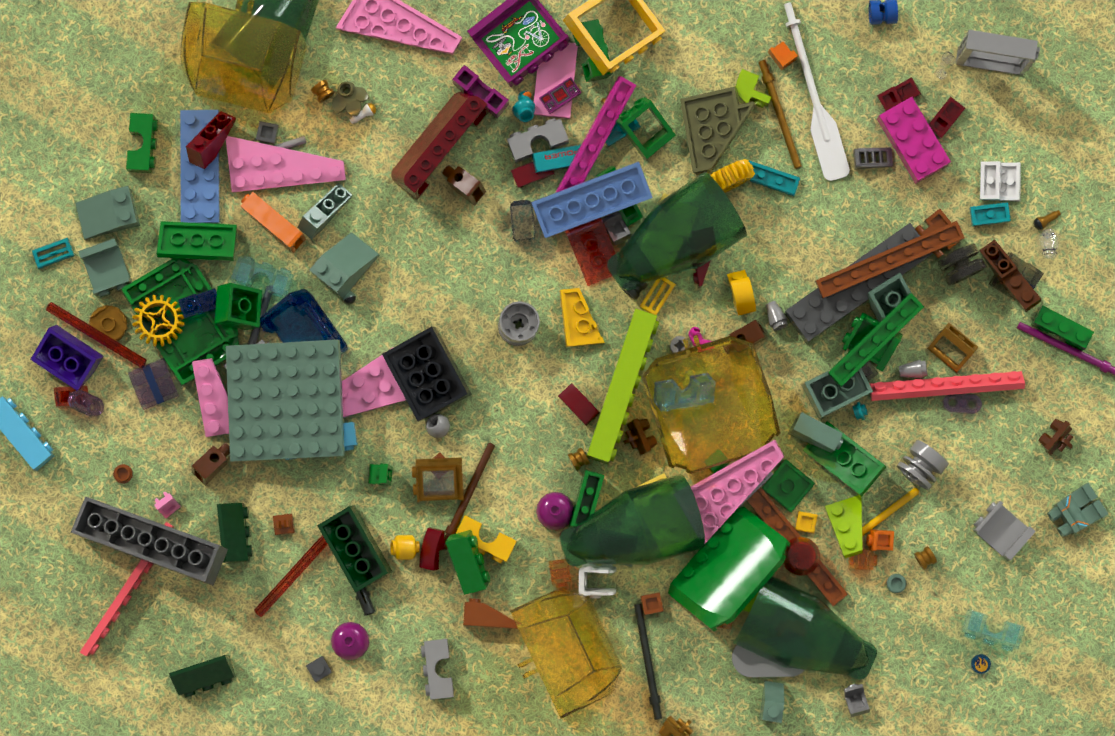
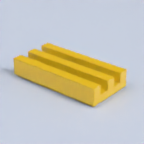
M659 275L639 307L648 313L657 315L676 284ZM661 280L664 281L649 307H647L645 304ZM666 285H670L656 310H652Z

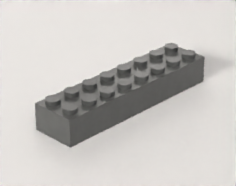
M909 223L851 265L915 239L920 235L912 224ZM933 253L822 299L817 288L788 308L784 314L807 344L868 301V292L898 273H901L902 276Z
M86 496L71 530V533L212 586H214L228 549L218 544Z

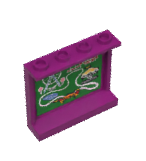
M506 0L467 31L510 87L519 85L524 80L523 77L528 73L533 74L537 71L538 66L542 62L546 63L554 56L553 54L558 50L562 51L565 49L570 41L569 36L565 34L539 0Z

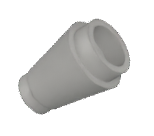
M776 301L765 305L770 327H773L774 331L785 328L788 325V319Z
M921 359L899 366L900 377L923 378V376H928L926 361H921Z

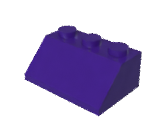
M55 325L48 328L30 360L79 391L95 372L104 356L60 326Z

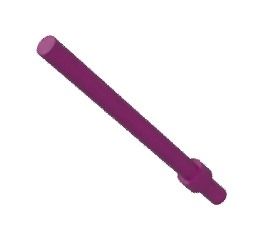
M1019 322L1017 329L1100 368L1099 370L1104 373L1109 372L1115 375V367L1106 360L1101 361Z

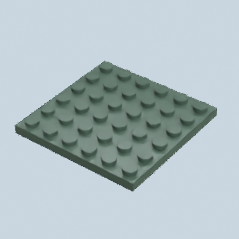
M340 340L226 346L230 462L345 456Z

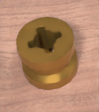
M327 80L319 82L311 89V92L317 95L319 103L326 101L335 93L333 89L329 88Z
M579 448L574 454H568L576 471L580 470L583 465L587 466L590 464L582 448Z
M928 546L924 547L923 551L914 553L916 560L923 570L927 569L928 565L937 563L936 557Z

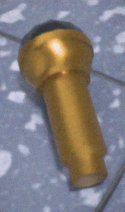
M1053 211L1044 217H1037L1033 223L1034 227L1038 230L1044 229L1047 223L1061 215L1060 211Z

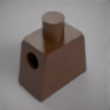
M448 165L443 170L442 174L448 178L447 182L450 187L475 206L486 193L482 183L460 166L454 169Z
M754 320L729 334L731 339L722 343V346L727 354L735 349L738 352H742L765 340L767 336L759 321ZM744 335L746 340L740 343L739 337Z
M224 443L219 449L212 446L191 466L192 473L205 486L227 465L226 457L230 454V446L227 443ZM212 459H217L218 461H217V462H212L211 460H212Z

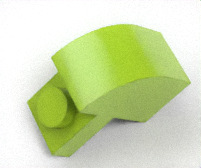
M744 69L741 70L735 86L739 102L745 104L751 100L755 102L757 107H768L771 96L754 90L759 75Z

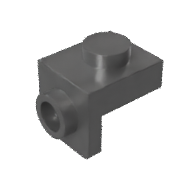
M619 211L609 214L602 220L615 246L632 238Z
M852 684L844 689V697L851 717L870 712L863 684Z

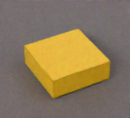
M798 511L795 530L814 534L818 515Z

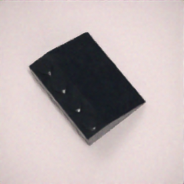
M431 326L382 354L418 422L472 395L436 327Z

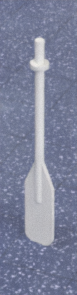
M789 2L784 4L789 21L785 24L787 28H791L813 103L810 131L823 176L829 181L844 178L849 174L850 169L838 127L834 119L820 104L798 28L801 21L795 18L792 4Z

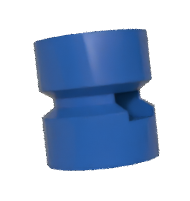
M869 0L870 25H880L883 21L886 24L898 23L897 0H885L884 2H881V0Z

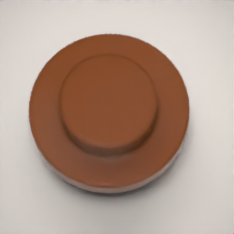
M121 464L114 469L113 476L117 482L125 484L132 479L133 471L128 465Z

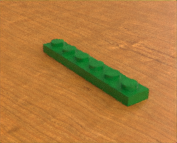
M909 293L827 373L842 387L924 306L912 293Z

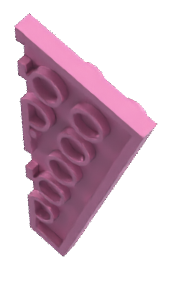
M352 0L336 26L337 30L451 55L454 54L463 39L458 34L400 0Z
M230 136L226 138L232 192L346 180L344 161Z
M383 355L342 381L343 418L406 401Z
M776 440L767 443L674 495L702 546L783 459L784 454Z

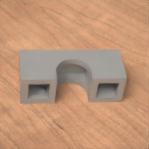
M556 118L547 120L545 125L540 127L538 125L531 126L527 129V132H515L507 139L515 163L532 157L531 144L536 139L546 140L551 150L569 143L561 119L556 120Z
M448 639L424 641V646H421L422 657H426V665H423L424 677L428 676V684L425 685L426 696H430V700L454 697L452 678H441L436 673V664L442 659L450 658Z

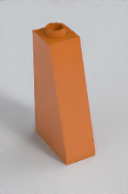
M254 192L247 194L241 200V208L293 253L306 240L300 230Z

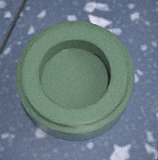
M893 574L888 577L886 585L892 593H900L906 587V580L900 574Z

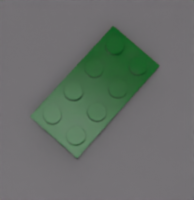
M161 221L156 252L157 257L234 261L237 225Z
M826 421V423H825L826 425H828V426L832 427L833 429H835V430L841 432L839 429H837L835 426H833L830 422ZM844 433L841 437L843 439L839 450L835 449L832 453L809 443L806 445L803 451L861 497L886 468L882 462Z

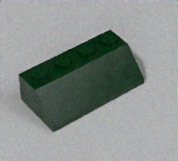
M355 505L348 506L317 525L355 593L393 572Z

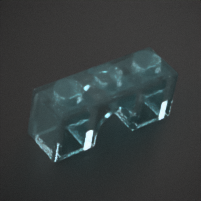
M238 257L231 277L232 282L251 287L257 277L264 276L270 280L268 293L287 300L294 281V276L290 270L284 268L278 270L266 262L259 264L251 257Z
M708 373L690 376L689 385L680 391L679 386L673 379L655 382L653 402L661 412L712 403L715 397L716 382Z
M967 609L960 632L965 633L964 637L972 640L978 637L983 639L982 643L991 646L997 643L1002 645L1001 649L1010 652L1013 649H1019L1025 629L1024 626L1004 621L1001 630L998 633H992L986 627L988 615Z

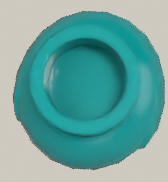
M527 91L519 93V101L512 108L514 116L522 122L531 121L536 109L535 103L531 100L532 94Z

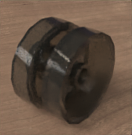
M975 243L961 247L937 261L941 271L954 269L945 276L948 286L959 283L987 268L984 260L981 258L970 261L979 253Z

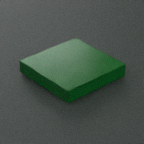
M785 459L762 489L787 511L792 513L815 483Z

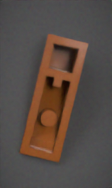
M469 598V602H465L463 622L465 626L522 629L520 623L489 605L481 603V599Z

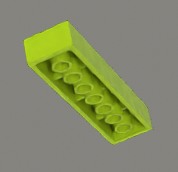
M635 308L587 453V458L607 465H609L610 461L614 462L617 449L614 448L615 443H620L623 431L620 428L622 424L626 425L629 412H626L628 406L632 407L636 395L632 392L634 388L638 389L641 376L638 374L640 370L644 371L647 358L644 356L646 352L650 353L653 339H650L651 334H656L659 321H656L657 315Z

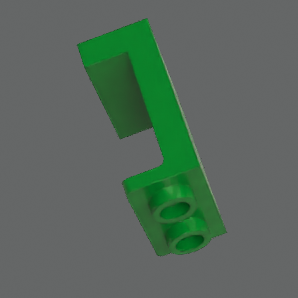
M863 312L860 318L856 316L851 324V327H853L852 332H847L842 340L844 343L842 349L845 351L847 348L851 350L879 321ZM898 332L870 359V361L877 364L876 369L883 372L900 343L903 334Z

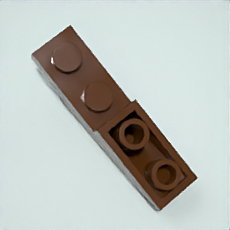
M993 240L979 250L998 280L1025 312L1041 302L1039 295L1018 271V267L996 240Z

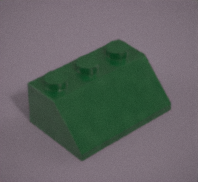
M244 503L217 504L220 542L222 547L228 549L223 563L250 561V557L253 556L252 545H248V537H251L250 526H246V518H249L248 507H244Z
M223 655L169 673L178 696L184 695V698L195 695V691L202 689L203 692L214 689L213 685L220 682L222 686L232 683V678L236 677L229 655Z

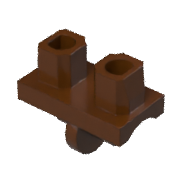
M636 418L627 423L629 430L625 433L628 439L623 441L624 445L630 443L632 449L637 448L640 455L649 452L651 448L657 445L656 438L653 435L647 438L644 431L650 428L648 419L639 420Z
M1055 419L1050 425V429L1056 432L1054 436L1050 437L1048 434L1043 433L1039 438V443L1050 456L1056 449L1062 452L1065 447L1069 450L1073 448V445L1070 443L1073 436L1069 434L1072 430L1069 422Z

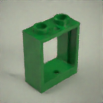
M646 97L638 99L631 109L622 112L616 120V123L638 153L646 159L676 136L652 101ZM649 108L662 126V129L642 145L628 125Z

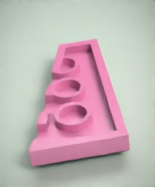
M212 358L193 361L192 365L205 436L229 434L228 393L224 388Z

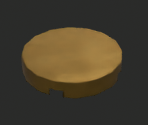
M109 305L102 306L92 313L89 329L92 336L98 341L114 343L125 335L127 319L119 308Z

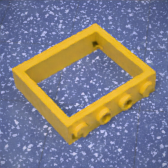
M588 0L563 19V22L602 75L609 71L610 73L617 71L621 63L624 62L626 65L634 59L633 55L636 53L641 55L648 49L647 46L649 44L655 45L662 40L661 36L665 29L643 0L628 1L652 34L612 61L607 59L579 20V18L607 0Z

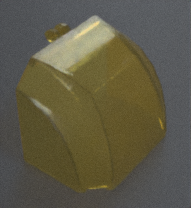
M237 0L235 10L206 2H189L182 31L180 59L182 71L196 95L267 114L293 100L307 50L306 42L300 30L279 21L252 15L254 0L248 2L246 13L240 11L243 0Z
M695 335L693 338L696 344L695 347L689 348L688 340L682 339L685 350L656 358L641 377L668 466L671 468L676 466L692 474L732 462L766 445L774 436L778 437L781 433L771 392L753 343L728 336L700 345L698 336Z
M563 587L510 611L532 657L517 665L520 668L534 661L537 668L524 673L522 676L525 679L539 672L560 719L614 692L622 665L589 596H584Z

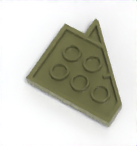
M735 86L680 99L693 173L696 174L714 169L756 106L755 102L739 105L737 88Z

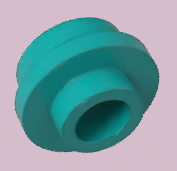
M859 401L856 405H853L856 419L865 420V415H868L865 404H861Z

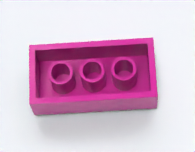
M913 97L908 98L878 116L877 121L915 184L950 164V159Z

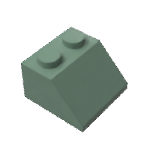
M901 273L894 275L868 292L870 308L879 322L911 293Z

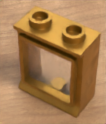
M462 457L416 459L415 466H412V478H416V484H413V495H417V502L434 500L464 501Z

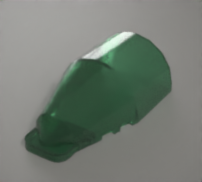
M703 172L658 202L623 248L608 260L607 267L620 288L630 291L643 283L661 279L675 273L679 274L689 269L700 268L746 237V228L733 204L710 174Z
M678 474L623 491L576 526L563 530L560 533L559 541L566 563L573 567L587 563L650 565L702 549L705 546V534L700 511L691 487L686 478Z
M774 576L758 592L740 632L733 641L734 644L785 668L846 675L855 680H862L868 676L877 656L875 646L858 636L818 597Z

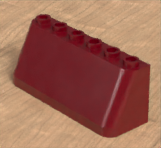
M464 92L455 93L391 172L392 180L418 200L429 187V184L425 181L472 124L477 127L489 113L488 104L477 96Z

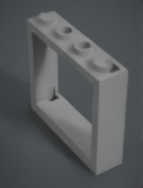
M968 30L958 46L955 65L1023 76L1038 59L1040 47H1037L1038 41Z

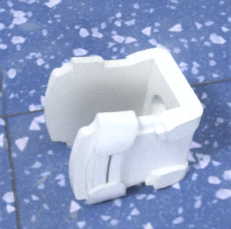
M594 563L582 565L579 569L580 595L589 596V598H601V595L610 596L616 594L615 588H587V572L614 573L616 572L615 566H612V564L598 566Z

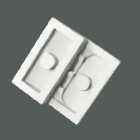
M981 162L980 200L1020 201L1021 163Z

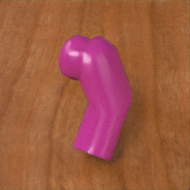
M698 327L690 329L689 338L693 346L711 350L713 341L703 339Z

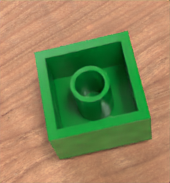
M233 283L217 286L215 324L246 331L259 328L262 290Z

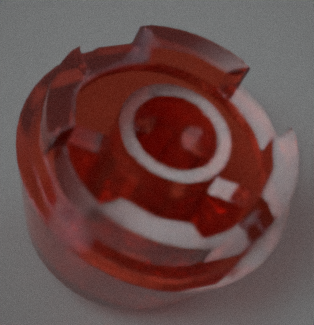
M796 537L789 540L790 546H787L784 554L786 556L783 563L784 567L790 573L799 576L813 572L820 561V552L817 545L806 537Z

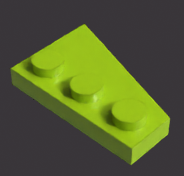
M857 495L826 505L825 510L844 559L863 553L862 497Z

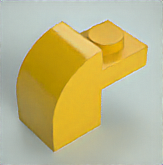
M741 270L727 274L738 316L755 312V298L746 271Z

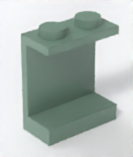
M115 238L78 251L80 258L85 264L93 287L92 292L95 296L100 298L108 296L110 291L115 289L121 291L123 287L132 283Z

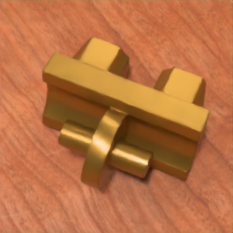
M670 715L664 721L659 734L661 736H670L671 734L674 736H690L693 732L689 727L692 721L689 719L684 722L681 718L676 721Z

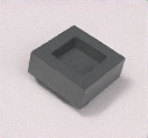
M259 121L256 141L275 144L279 125Z
M323 656L306 665L315 682L333 673Z

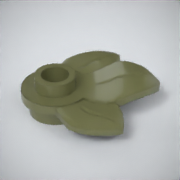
M348 81L342 82L337 89L338 94L332 100V108L335 114L346 110L350 115L358 116L361 111V102L369 99L368 94L362 87H355L353 83ZM346 89H350L348 94H344Z

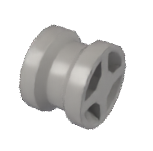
M677 336L673 338L670 344L672 354L680 357L688 352L689 342L685 337Z

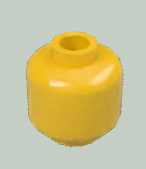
M396 535L390 543L391 555L395 556L397 560H412L420 550L419 541H416L413 535Z

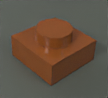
M660 592L641 596L644 615L663 612Z

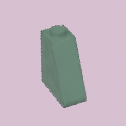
M803 412L795 418L788 432L789 435L831 453L835 449L839 450L843 443V439H841L843 433Z
M764 681L759 719L782 723L784 684Z

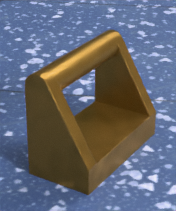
M948 323L927 349L957 373L974 354L978 346L952 324ZM942 336H945L966 354L959 364L935 346Z

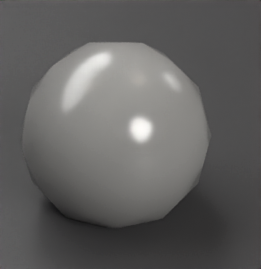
M441 414L429 417L426 422L428 434L434 438L446 436L450 430V423L447 417Z

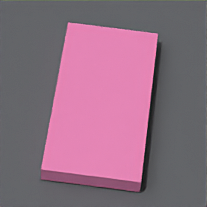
M569 43L562 51L558 50L555 52L551 60L546 63L542 62L538 66L534 94L536 107L534 115L570 119L572 100L549 114L539 97L570 77L574 81L578 49L575 43Z

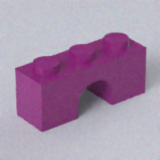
M465 65L452 79L453 84L461 91L477 96L486 102L489 113L497 119L509 105V100L496 89L488 87L480 80L477 74Z

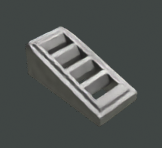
M891 147L858 148L853 150L855 170L893 167ZM883 152H886L887 162H883ZM868 153H871L872 163H869ZM875 153H879L880 163H876ZM861 154H864L865 163H861Z

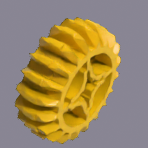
M747 159L736 161L708 175L704 180L705 188L710 196H718L729 192L753 178L755 175L754 168Z
M153 295V301L151 302L146 297L145 301L147 304L139 302V306L142 309L135 308V312L139 315L132 316V319L137 320V322L132 323L133 327H139L135 330V334L142 333L139 337L140 340L147 337V345L153 340L154 347L157 346V341H160L162 347L164 346V340L171 344L170 337L177 340L178 336L175 332L181 334L182 330L178 327L184 326V322L179 321L184 319V315L179 314L182 308L175 309L177 302L175 301L170 304V297L167 298L166 302L163 301L164 295L160 296V300H156V295ZM153 307H162L157 313L147 312ZM167 310L174 316V325L165 318ZM162 314L163 323L155 327L154 318L160 317ZM143 317L147 318L152 324L150 332L142 324ZM159 329H170L166 334L155 335Z

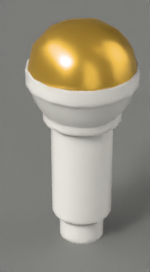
M372 103L366 104L358 116H352L349 119L352 124L357 123L366 116H373L376 113L375 105Z

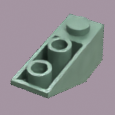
M338 183L303 215L298 228L312 240L353 195Z

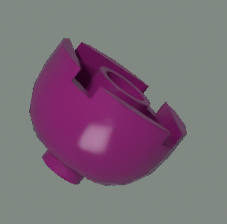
M547 493L537 504L536 514L539 522L550 530L564 529L570 524L574 511L573 502L563 493Z
M346 622L337 626L331 637V646L335 654L341 659L348 661L357 660L362 657L368 650L370 643L369 634L366 629L354 622Z

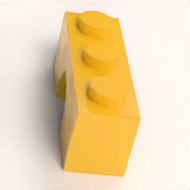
M465 515L456 534L471 530L473 536L475 535L477 538L479 553L485 555L487 552L493 555L491 559L501 564L503 561L507 562L517 541L499 532L493 542H483L479 537V531L483 524Z

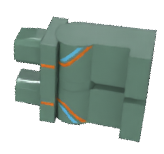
M1089 483L1082 485L1054 504V507L1047 513L1052 522L1061 517L1065 523L1057 528L1061 537L1076 534L1108 515L1100 500H1096L1081 509V507L1097 498Z

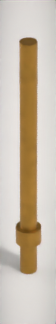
M761 60L758 63L763 75L761 77L762 81L766 84L771 96V101L794 169L800 168L802 165L773 83L775 81L773 74L769 72L766 60Z

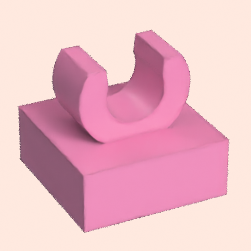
M164 492L165 497L160 501L156 498L154 506L167 518L181 506L170 493Z

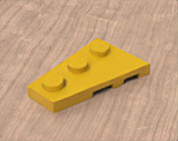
M580 288L560 290L566 347L605 343L597 329L595 320H593L589 312V307Z

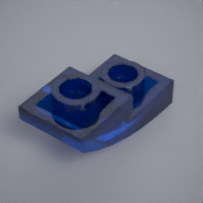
M214 288L200 294H193L179 299L178 302L184 318L215 310L217 290Z

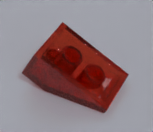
M601 217L565 231L587 286L623 272Z

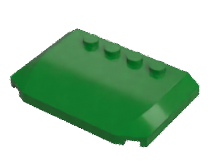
M172 258L121 289L136 315L139 314L135 312V308L142 309L139 306V302H143L146 305L145 298L148 297L151 302L153 301V295H156V300H160V296L164 295L163 301L165 302L170 297V304L175 301L177 302L175 309L182 308L179 314H183L184 319L179 321L184 322V326L178 327L182 330L181 334L175 332L178 339L175 340L170 337L171 344L164 340L163 347L160 345V341H157L156 346L181 386L195 379L193 361L212 358L215 366L226 360V346L239 345L237 328L215 324L217 296L198 266L192 262L190 263L185 259ZM153 307L147 312L157 313L162 307ZM167 310L165 318L174 325V316ZM162 314L160 317L154 318L155 327L163 323ZM143 317L142 324L150 332L152 324L147 318ZM159 329L155 335L166 334L170 329Z
M744 506L738 508L671 582L668 594L712 631H716V627L724 623L727 625L732 623L782 566L786 558L784 554L787 546H790V542Z

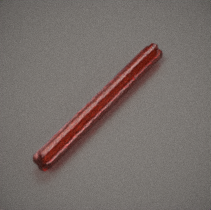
M50 302L46 307V311L138 367L143 368L147 362L145 358L53 302Z
M323 535L254 609L258 616L262 617L328 545Z

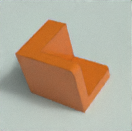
M781 42L774 48L771 47L768 51L781 70L797 60L798 57L794 50L790 51L784 42Z

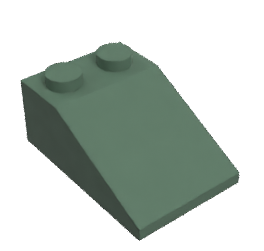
M129 186L109 190L75 203L84 240L140 226L132 191Z
M351 232L321 255L310 268V271L341 298H344L380 255Z
M861 368L842 387L827 372L801 385L818 419L873 392Z

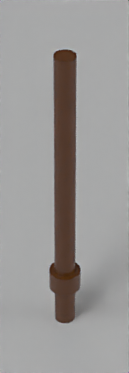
M488 442L466 489L464 501L461 500L450 526L448 525L445 530V550L448 549L446 540L450 535L456 534L461 518L493 452L495 445Z

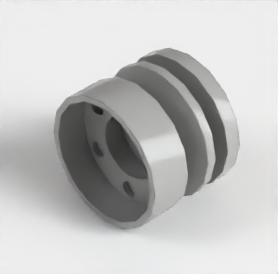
M521 301L512 302L501 312L498 323L500 336L509 345L523 346L533 340L538 331L540 323L539 314L529 303ZM518 321H520L522 327L516 329L515 324H517Z
M916 440L909 449L914 458L904 456L903 460L908 465L899 462L897 467L909 481L929 490L932 485L927 480L933 483L936 482L932 471L941 475L949 463L933 448L920 440Z

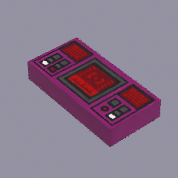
M570 77L539 97L548 113L551 114L579 96L581 91Z

